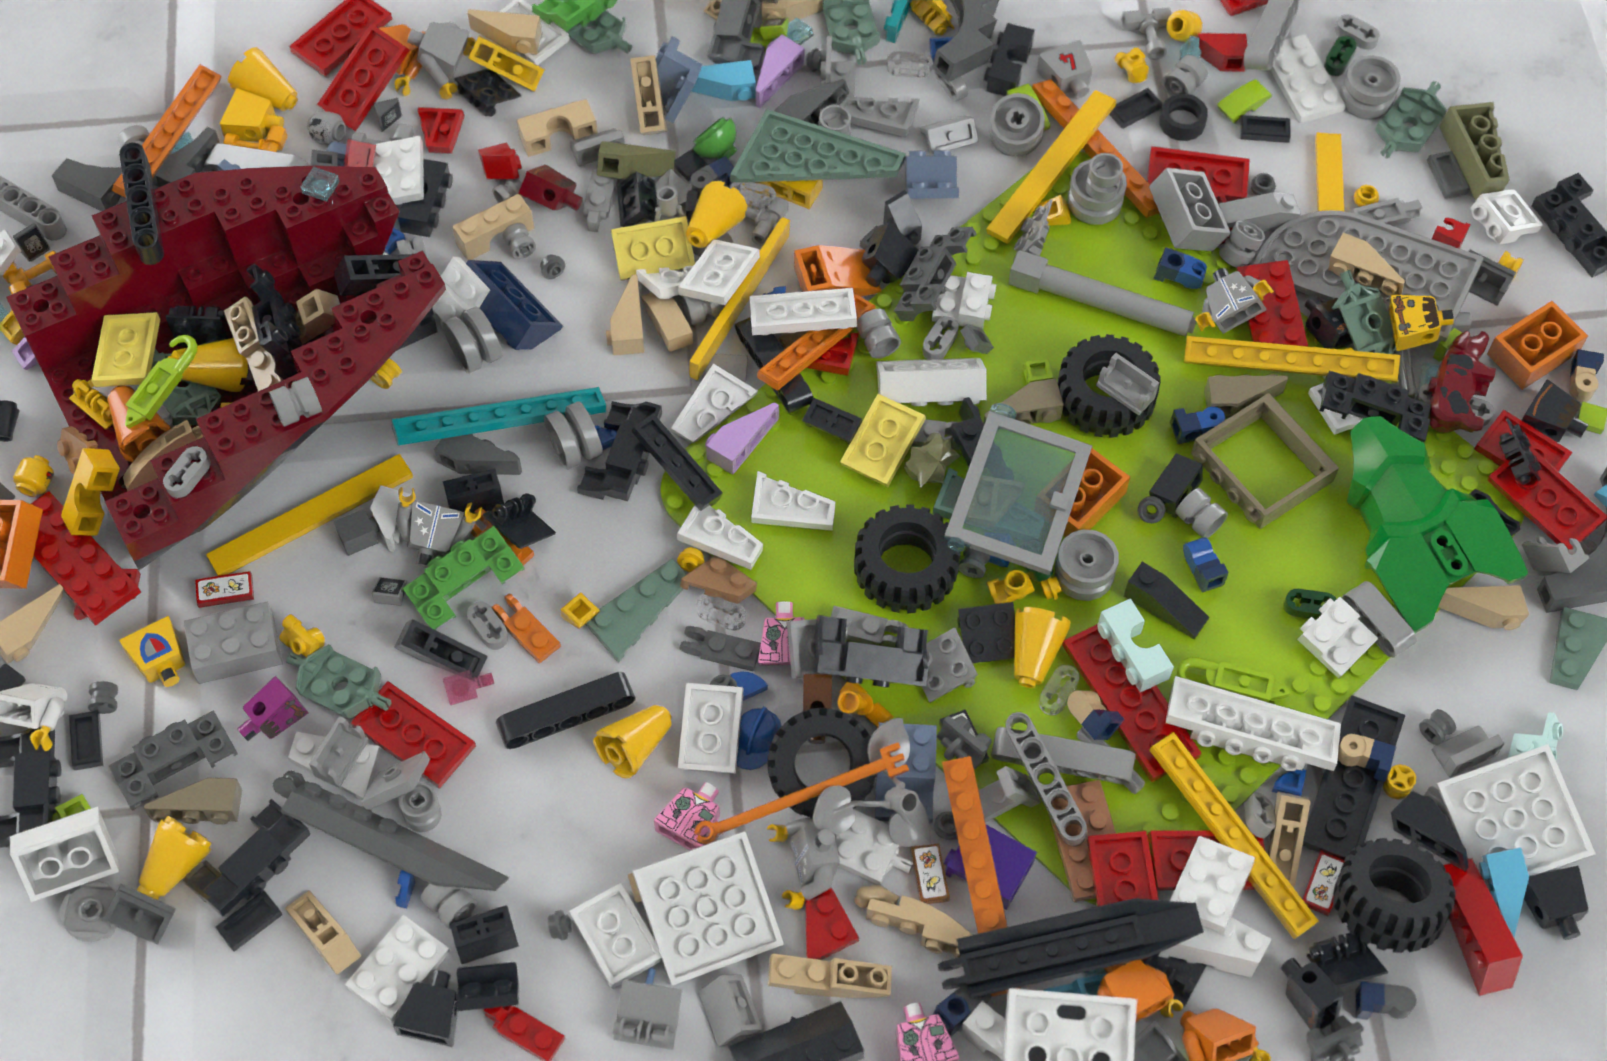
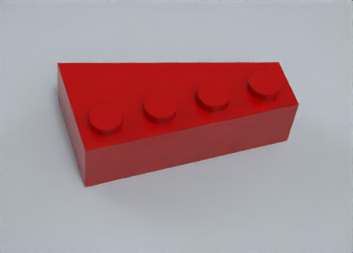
M1470 858L1468 859L1469 868L1466 871L1451 863L1444 866L1446 868L1445 873H1449L1456 893L1455 904L1450 913L1449 920L1478 994L1481 996L1513 988L1523 954L1473 859Z

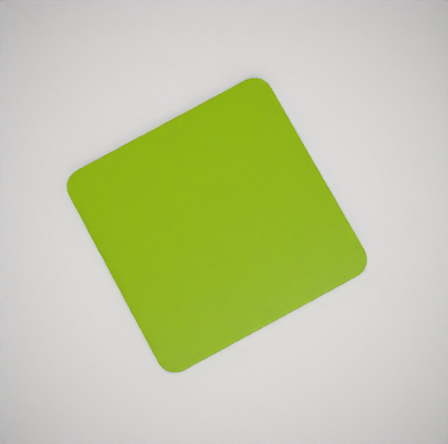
M1080 151L1040 203L1059 195L1068 203V193L1074 169L1082 162L1090 160L1091 157L1086 152ZM1031 169L961 226L973 227L977 234L975 237H970L965 245L968 249L967 253L952 255L957 264L951 275L966 278L967 272L993 276L992 284H996L994 300H988V305H992L990 321L984 320L983 330L994 348L988 354L972 352L965 345V338L960 332L964 326H959L957 338L943 359L981 358L986 367V400H980L979 404L974 405L978 407L983 423L985 413L1027 385L1022 367L1023 361L1049 358L1054 379L1056 378L1058 382L1063 358L1067 356V352L1072 347H1077V343L1083 339L1090 341L1092 336L1100 335V338L1106 337V334L1114 335V338L1120 339L1123 336L1129 338V342L1133 344L1137 342L1143 346L1142 350H1147L1153 356L1152 362L1155 361L1158 365L1161 383L1156 405L1150 419L1146 420L1140 429L1136 430L1133 428V432L1126 436L1120 433L1118 437L1109 438V435H1103L1102 437L1094 436L1095 433L1090 431L1085 433L1080 430L1079 425L1073 426L1068 421L1069 415L1064 416L1063 414L1061 419L1050 423L1038 422L1030 424L1092 445L1094 450L1129 475L1130 481L1126 494L1090 529L1109 537L1114 542L1119 553V563L1110 590L1102 597L1090 601L1074 599L1063 591L1057 593L1058 599L1054 600L1051 598L1047 600L1040 582L1031 580L1034 592L1026 595L1023 599L1013 601L1015 614L1018 608L1023 612L1024 607H1034L1055 612L1054 618L1062 620V616L1071 621L1070 629L1065 639L1072 637L1098 624L1101 611L1128 600L1124 597L1127 582L1143 561L1166 575L1209 616V620L1194 640L1134 603L1145 622L1141 634L1131 638L1133 643L1141 648H1151L1160 644L1174 666L1170 679L1157 685L1168 703L1172 683L1175 676H1177L1179 663L1189 657H1198L1217 663L1222 661L1275 675V680L1290 692L1289 697L1273 700L1269 703L1328 720L1391 657L1387 656L1374 642L1338 679L1297 640L1304 633L1300 628L1309 619L1295 617L1286 612L1284 600L1287 594L1293 589H1306L1327 592L1338 599L1358 585L1368 581L1376 587L1398 612L1377 575L1372 569L1364 567L1367 560L1365 548L1370 532L1360 511L1350 506L1346 501L1353 477V449L1350 435L1352 429L1334 435L1308 394L1310 388L1324 382L1323 376L1184 363L1187 336L1252 342L1247 321L1225 333L1221 332L1215 322V327L1206 326L1203 329L1204 331L1200 330L1196 322L1193 333L1188 332L1185 337L1039 289L1038 293H1034L1008 284L1010 270L1017 252L1014 248L1019 238L1022 237L1023 231L1020 228L1009 244L987 234L986 228L1033 170ZM1125 194L1119 215L1112 221L1104 224L1083 222L1075 217L1069 209L1071 224L1049 226V231L1040 257L1048 259V265L1194 312V318L1202 313L1204 300L1208 297L1206 289L1215 283L1213 278L1214 272L1225 268L1230 275L1237 271V267H1233L1222 259L1219 254L1220 248L1218 247L1213 251L1175 248L1161 214L1146 218ZM1037 206L1033 213L1029 216L1030 218L1034 216V213L1039 206ZM1165 247L1190 255L1207 265L1204 281L1200 288L1190 289L1181 283L1166 278L1163 282L1154 279L1158 262ZM905 274L899 280L891 282L880 293H877L869 300L870 303L876 306L875 309H883L888 315L892 326L901 339L899 348L886 357L873 358L865 346V339L861 338L859 334L848 376L805 368L800 372L814 398L862 418L863 421L877 394H879L876 361L927 360L922 350L925 338L936 323L932 321L933 311H924L918 314L914 321H900L894 312L904 293L900 283ZM1300 311L1308 347L1324 348L1306 327L1305 322L1308 317ZM947 327L946 329H942V335H944L947 330H951V328ZM855 328L850 333H858ZM848 333V334H847L844 338H842V339L850 338V333ZM937 342L935 347L930 348V350L939 349V343ZM1344 346V347L1340 348L1339 350H1344V349H1346L1347 347ZM1270 374L1288 376L1284 392L1274 397V399L1339 467L1338 472L1331 484L1259 529L1255 523L1250 522L1246 518L1244 511L1237 503H1233L1228 498L1227 492L1219 484L1213 482L1208 471L1202 466L1203 481L1198 488H1201L1211 497V504L1217 503L1228 513L1221 527L1207 539L1210 541L1213 552L1217 555L1220 563H1224L1229 572L1223 586L1202 593L1183 552V545L1185 543L1202 538L1193 530V523L1186 524L1179 516L1174 518L1166 512L1160 521L1147 523L1138 514L1139 503L1145 497L1150 496L1149 491L1176 453L1194 460L1191 454L1194 441L1177 444L1170 425L1173 411L1184 408L1186 414L1203 412L1206 409L1204 390L1208 377L1216 375L1267 376ZM1100 375L1093 376L1085 381L1088 387L1095 393L1105 397H1112L1096 386ZM764 384L759 388L758 394L714 429L685 448L723 492L719 501L711 507L716 511L718 509L726 514V519L735 526L740 525L763 543V551L751 570L728 560L726 561L757 583L756 591L752 595L775 616L776 602H793V617H803L805 620L817 619V615L831 617L833 607L838 606L886 618L888 621L896 620L907 624L909 628L928 630L927 643L954 627L962 640L961 629L958 628L957 617H959L958 609L995 604L986 582L996 578L1003 580L1013 570H1021L1027 573L1024 566L1012 562L1009 563L1008 567H1001L988 562L985 564L986 571L982 578L968 577L958 569L957 579L950 594L945 595L944 600L938 605H935L933 602L931 609L922 611L921 608H918L916 613L907 614V610L901 609L899 613L892 612L889 606L882 608L876 605L877 600L875 598L869 600L864 594L865 588L861 589L859 587L857 576L854 573L855 543L857 542V535L860 529L864 528V523L870 517L875 519L878 511L885 509L886 512L890 511V506L899 505V508H906V504L914 505L916 509H921L923 506L930 509V513L933 514V508L943 484L925 483L920 488L919 481L912 480L908 476L904 466H906L905 463L911 458V447L889 487L842 466L840 461L849 444L813 426H806L802 419L810 405L789 414L768 384ZM953 401L952 405H939L938 402H927L925 406H913L911 402L901 403L924 414L926 420L943 421L946 423L962 421L959 409L963 401ZM774 402L779 405L778 421L733 475L707 460L705 444L711 434H716L722 426ZM1259 418L1211 449L1265 510L1316 477L1262 418ZM1429 425L1424 443L1431 463L1430 472L1447 490L1453 488L1469 494L1477 489L1488 494L1503 512L1519 521L1521 526L1524 514L1487 481L1489 475L1497 470L1499 466L1475 451V447L1456 432H1438ZM1005 429L997 431L993 440L995 446L1002 453V459L1007 469H1010L1013 474V482L1025 483L1023 494L1015 503L1031 512L1034 511L1036 496L1073 461L1075 456L1073 452ZM953 449L961 456L946 467L943 481L949 468L957 471V475L965 479L969 467L960 449ZM988 468L982 471L980 477L992 478ZM664 471L661 480L662 503L670 518L681 528L695 504L669 474ZM757 472H762L766 474V477L779 482V480L787 482L790 487L800 491L807 490L835 501L833 530L751 523ZM1154 505L1147 506V510L1150 513L1157 512ZM943 518V523H949L950 519ZM1044 522L1038 540L1043 548L1051 528L1046 522ZM963 524L962 527L963 529L981 535L996 534L966 524ZM1012 539L1016 547L1020 548L1025 544V542ZM959 540L960 561L964 559V548L969 545L962 540ZM906 544L891 547L881 556L882 560L890 568L902 573H916L924 570L932 563L930 556L924 550ZM1056 555V558H1055V561H1054V564H1053V571H1054V572H1053L1051 578L1054 577V574H1055V563H1056V560H1057V555ZM1476 573L1449 585L1447 588L1463 587ZM1294 598L1295 606L1300 607L1299 599ZM885 631L884 635H892L894 637H897V633L895 634ZM1062 645L1042 684L1035 685V688H1027L1018 684L1019 680L1014 678V658L973 663L978 673V676L974 679L975 684L973 686L965 688L964 685H960L931 703L928 701L922 686L890 682L889 688L873 686V680L863 679L862 684H860L872 697L873 703H880L894 716L893 719L902 718L903 724L937 725L936 766L943 773L942 762L948 760L944 757L947 748L937 738L941 730L939 720L966 709L977 733H984L992 740L987 750L989 762L981 764L977 769H974L978 790L998 781L999 777L996 771L1004 767H1009L1028 775L1023 765L1003 762L991 757L996 729L998 727H1006V720L1011 714L1022 712L1028 715L1038 734L1080 741L1077 738V733L1083 726L1070 712L1068 698L1071 693L1077 690L1091 691ZM1196 668L1186 669L1185 677L1188 680L1208 685L1204 670ZM840 676L843 680H846V676ZM1019 722L1013 725L1012 729L1026 731L1027 726ZM1186 729L1189 735L1191 736L1192 730ZM1118 730L1108 740H1104L1110 747L1131 752ZM1193 739L1202 753L1196 762L1234 811L1281 767V764L1270 761L1259 763L1254 760L1253 756L1243 753L1232 755L1225 748L1215 745L1204 747L1197 740ZM1136 758L1133 770L1145 782L1144 787L1136 794H1133L1124 784L1100 780L1116 833L1146 831L1148 834L1150 831L1210 830L1168 774L1151 783ZM1059 772L1066 786L1097 780ZM1043 773L1038 778V781L1044 785H1048L1054 780V776L1050 773ZM1040 796L1041 803L1032 808L1020 804L993 818L1016 841L1036 851V859L1070 890L1048 811ZM1096 898L1084 900L1097 906Z

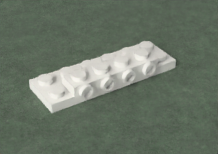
M1175 676L1165 723L1192 730L1190 738L1197 740L1201 746L1210 747L1215 745L1225 748L1232 755L1243 753L1253 756L1254 760L1259 763L1270 761L1281 764L1282 768L1287 771H1295L1297 769L1302 771L1305 763L1334 771L1338 759L1341 723Z

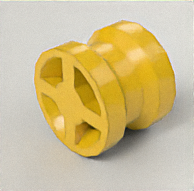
M1505 251L1498 263L1515 271L1516 276L1524 259L1520 257L1514 258L1510 252Z
M389 358L370 379L379 387L389 389L393 384L392 380L398 378L402 371L399 365Z
M1394 765L1391 767L1383 784L1384 792L1392 799H1404L1416 783L1415 772L1406 765Z

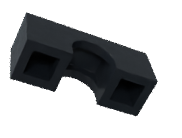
M1007 23L1004 32H999L996 43L999 47L998 49H993L990 59L992 66L986 68L984 81L987 82L986 92L1006 96L1008 90L1019 86L1022 65L1012 61L1027 63L1033 46L1035 29Z
M423 159L424 199L402 203L398 222L403 233L430 237L433 228L438 226V213L440 208L445 206L447 188L450 189L452 186L453 175L449 172L448 163Z

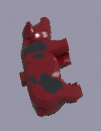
M1465 331L1458 335L1443 358L1436 377H1431L1427 392L1431 393L1429 401L1431 407L1428 419H1430V427L1442 433L1459 429L1470 433L1482 430L1484 419H1481V416H1475L1469 402L1473 395L1486 396L1490 382L1492 383L1495 377L1496 368L1488 367L1479 361L1489 341V335L1486 332L1481 331L1477 336H1470V332Z

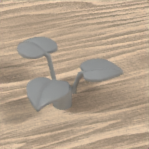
M669 169L656 183L658 207L655 209V221L660 220L661 214L666 217H672L678 212L680 217L685 216L682 205L686 204L687 192L692 189L672 169ZM727 232L716 239L733 243L732 237ZM692 245L693 253L701 257L708 246L698 248Z
M895 718L883 723L873 733L868 744L870 763L882 759L879 749L899 742L901 749L890 754L893 757L903 753L905 760L896 763L895 767L904 765L910 753V742L902 718ZM887 769L883 772L896 787L887 791L885 801H851L850 792L842 786L828 787L817 800L813 814V824L819 831L829 829L834 834H838L848 830L855 822V812L852 807H885L896 811L888 821V833L895 844L905 847L931 844L929 820L917 793L904 789L905 783L900 782L896 777L890 778Z

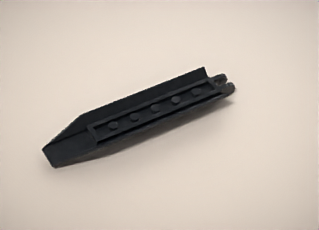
M1132 898L958 938L956 940L960 957L942 961L937 965L939 971L948 972L963 966L965 975L946 979L942 982L943 989L950 990L967 985L970 998L1009 990L1010 988H1018L1149 958L1204 933L1196 903Z

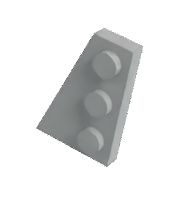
M846 97L840 105L850 112L851 124L906 137L918 109L920 99L911 98V102H898V98H889L887 102L875 101L872 97Z

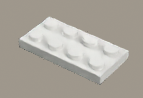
M1304 34L1285 39L1270 71L1299 123L1344 112L1346 105L1307 36Z
M853 288L750 296L752 335L857 327Z

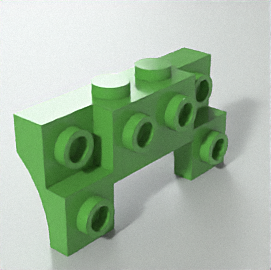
M544 0L539 5L533 4L532 12L540 16V19L548 25L554 22L567 32L578 23L584 26L590 21H594L601 13L611 9L617 3V0Z
M492 526L472 541L469 539L466 542L464 540L457 542L450 548L451 552L443 558L438 556L432 559L427 564L428 568L424 570V574L402 588L430 628L436 630L451 618L454 619L456 615L446 601L491 570L502 585L518 572L525 570L510 546L507 545L495 526Z

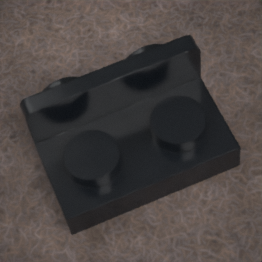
M636 171L617 186L621 227L633 226L643 218L655 221V209L658 207L655 180Z
M516 962L457 968L458 991L456 1001L458 1011L519 1005L520 987Z

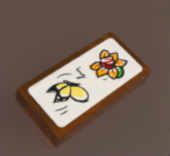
M940 844L911 847L910 852L919 900L926 904L950 901Z

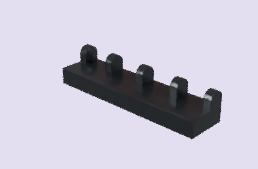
M654 413L633 426L631 432L700 511L709 505L713 506L719 501L723 492Z

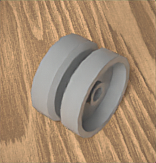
M1361 56L1353 60L1347 69L1340 93L1348 112L1366 119L1379 118L1385 115L1392 107L1400 85L1401 76L1399 70L1391 61L1380 56Z
M1021 93L1009 94L997 101L991 112L990 136L991 141L999 151L1006 155L1018 157L1027 155L1038 147L1042 141L1045 122L1043 108L1038 101L1029 95Z
M1090 159L1082 162L1074 169L1068 193V207L1072 214L1083 222L1104 224L1115 219L1121 211L1127 186L1126 175L1122 171L1119 191L1113 199L1108 201L1095 200L1086 191L1089 165L1092 160Z
M475 306L464 311L463 321L454 316L443 322L442 326L446 339L456 359L466 373L470 374L480 369L482 359L492 363L502 358V350L496 334L479 307Z
M578 401L566 406L565 417L557 410L544 416V423L551 444L559 460L567 470L580 465L581 454L588 460L603 454L596 428L581 402Z
M1083 529L1072 532L1063 539L1058 549L1054 576L1057 577L1061 590L1066 595L1077 600L1090 601L1102 597L1110 590L1114 582L1115 572L1119 563L1118 550L1109 537L1096 530Z

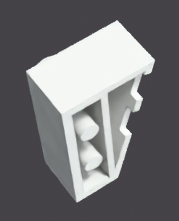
M1231 917L1224 934L1202 925L1204 933L1160 952L1159 956L1165 958L1169 956L1176 957L1193 964L1202 963L1214 966L1215 970L1251 978L1272 939Z

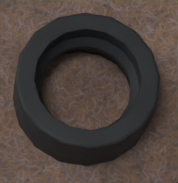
M1181 93L1173 95L1165 100L1159 118L1160 127L1172 139L1178 141L1196 139L1203 133L1206 126L1208 110L1204 102L1196 96ZM1177 110H1185L1195 115L1198 121L1192 124H1181L1174 121L1169 114Z

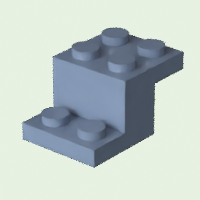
M671 36L668 44L666 42L662 43L656 56L664 108L668 110L665 119L671 123H674L691 93L703 65L677 51L680 40Z
M921 150L909 151V155L905 156L904 166L905 191L909 194L910 199L959 198L957 156L951 155L949 150H934V155H926V151Z
M904 724L910 742L909 757L904 765H908L909 771L895 777L900 782L905 783L904 789L917 793L919 801L925 808L929 823H932L933 792L936 777L937 725ZM883 771L879 772L876 777L875 801H885L887 791L896 787ZM875 807V819L879 821H889L890 817L896 813V811L890 808Z

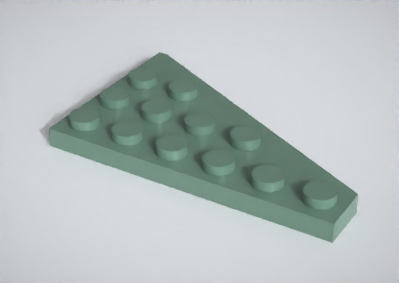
M766 109L732 170L730 181L740 183L897 177L905 161L906 153Z

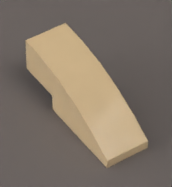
M652 292L641 296V300L659 337L663 338L669 352L693 344V332L673 297L670 299H659Z

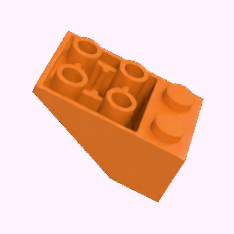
M816 245L794 250V270L802 292L853 288V294L863 297L880 293L881 288L880 285L874 287L866 281V277L871 270L862 263V257L865 252L863 249Z

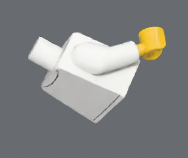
M36 683L0 691V722L33 729L40 727L41 729L31 734L30 739L35 750L41 744L44 751H48L53 745L48 733L54 730L58 719L63 717L67 693L62 687H52Z

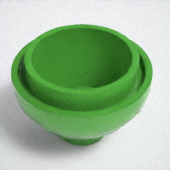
M721 117L693 141L695 144L692 148L694 152L705 158L720 159L726 156L729 159L738 151L734 146L736 140L734 121L731 117L728 119Z

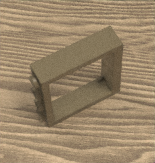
M1269 393L1196 438L1191 451L1194 460L1202 464L1210 474L1213 482L1219 484L1227 492L1228 498L1233 503H1237L1244 511L1246 518L1250 522L1255 523L1259 529L1331 484L1339 469ZM1259 418L1266 422L1316 476L1266 510L1211 450Z

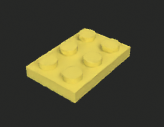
M686 216L611 229L620 281L630 279L632 275H636V270L645 269L646 274L659 273V268L669 267L670 270L678 271L683 270L685 266H694L695 260L692 245L686 237V230L688 228Z
M157 312L104 315L91 380L95 387L141 385L152 368L160 323Z
M877 394L840 461L841 465L889 487L926 420L925 415Z

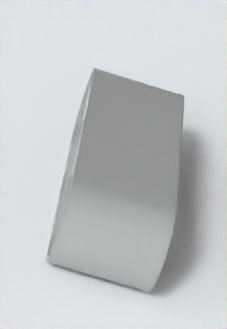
M1365 581L1342 596V599L1360 615L1358 620L1378 637L1375 643L1387 656L1394 658L1416 643V635L1412 628L1372 583Z

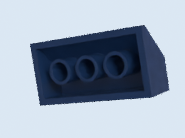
M468 260L466 262L469 268L490 289L479 308L491 323L492 328L507 340V344L515 350H532L562 329L563 325L502 262Z

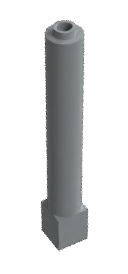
M1019 250L1011 267L1008 284L1034 293H1038L1039 289L1185 337L1188 332L1193 333L1196 325V318L1193 317L1194 312L1048 265V259Z

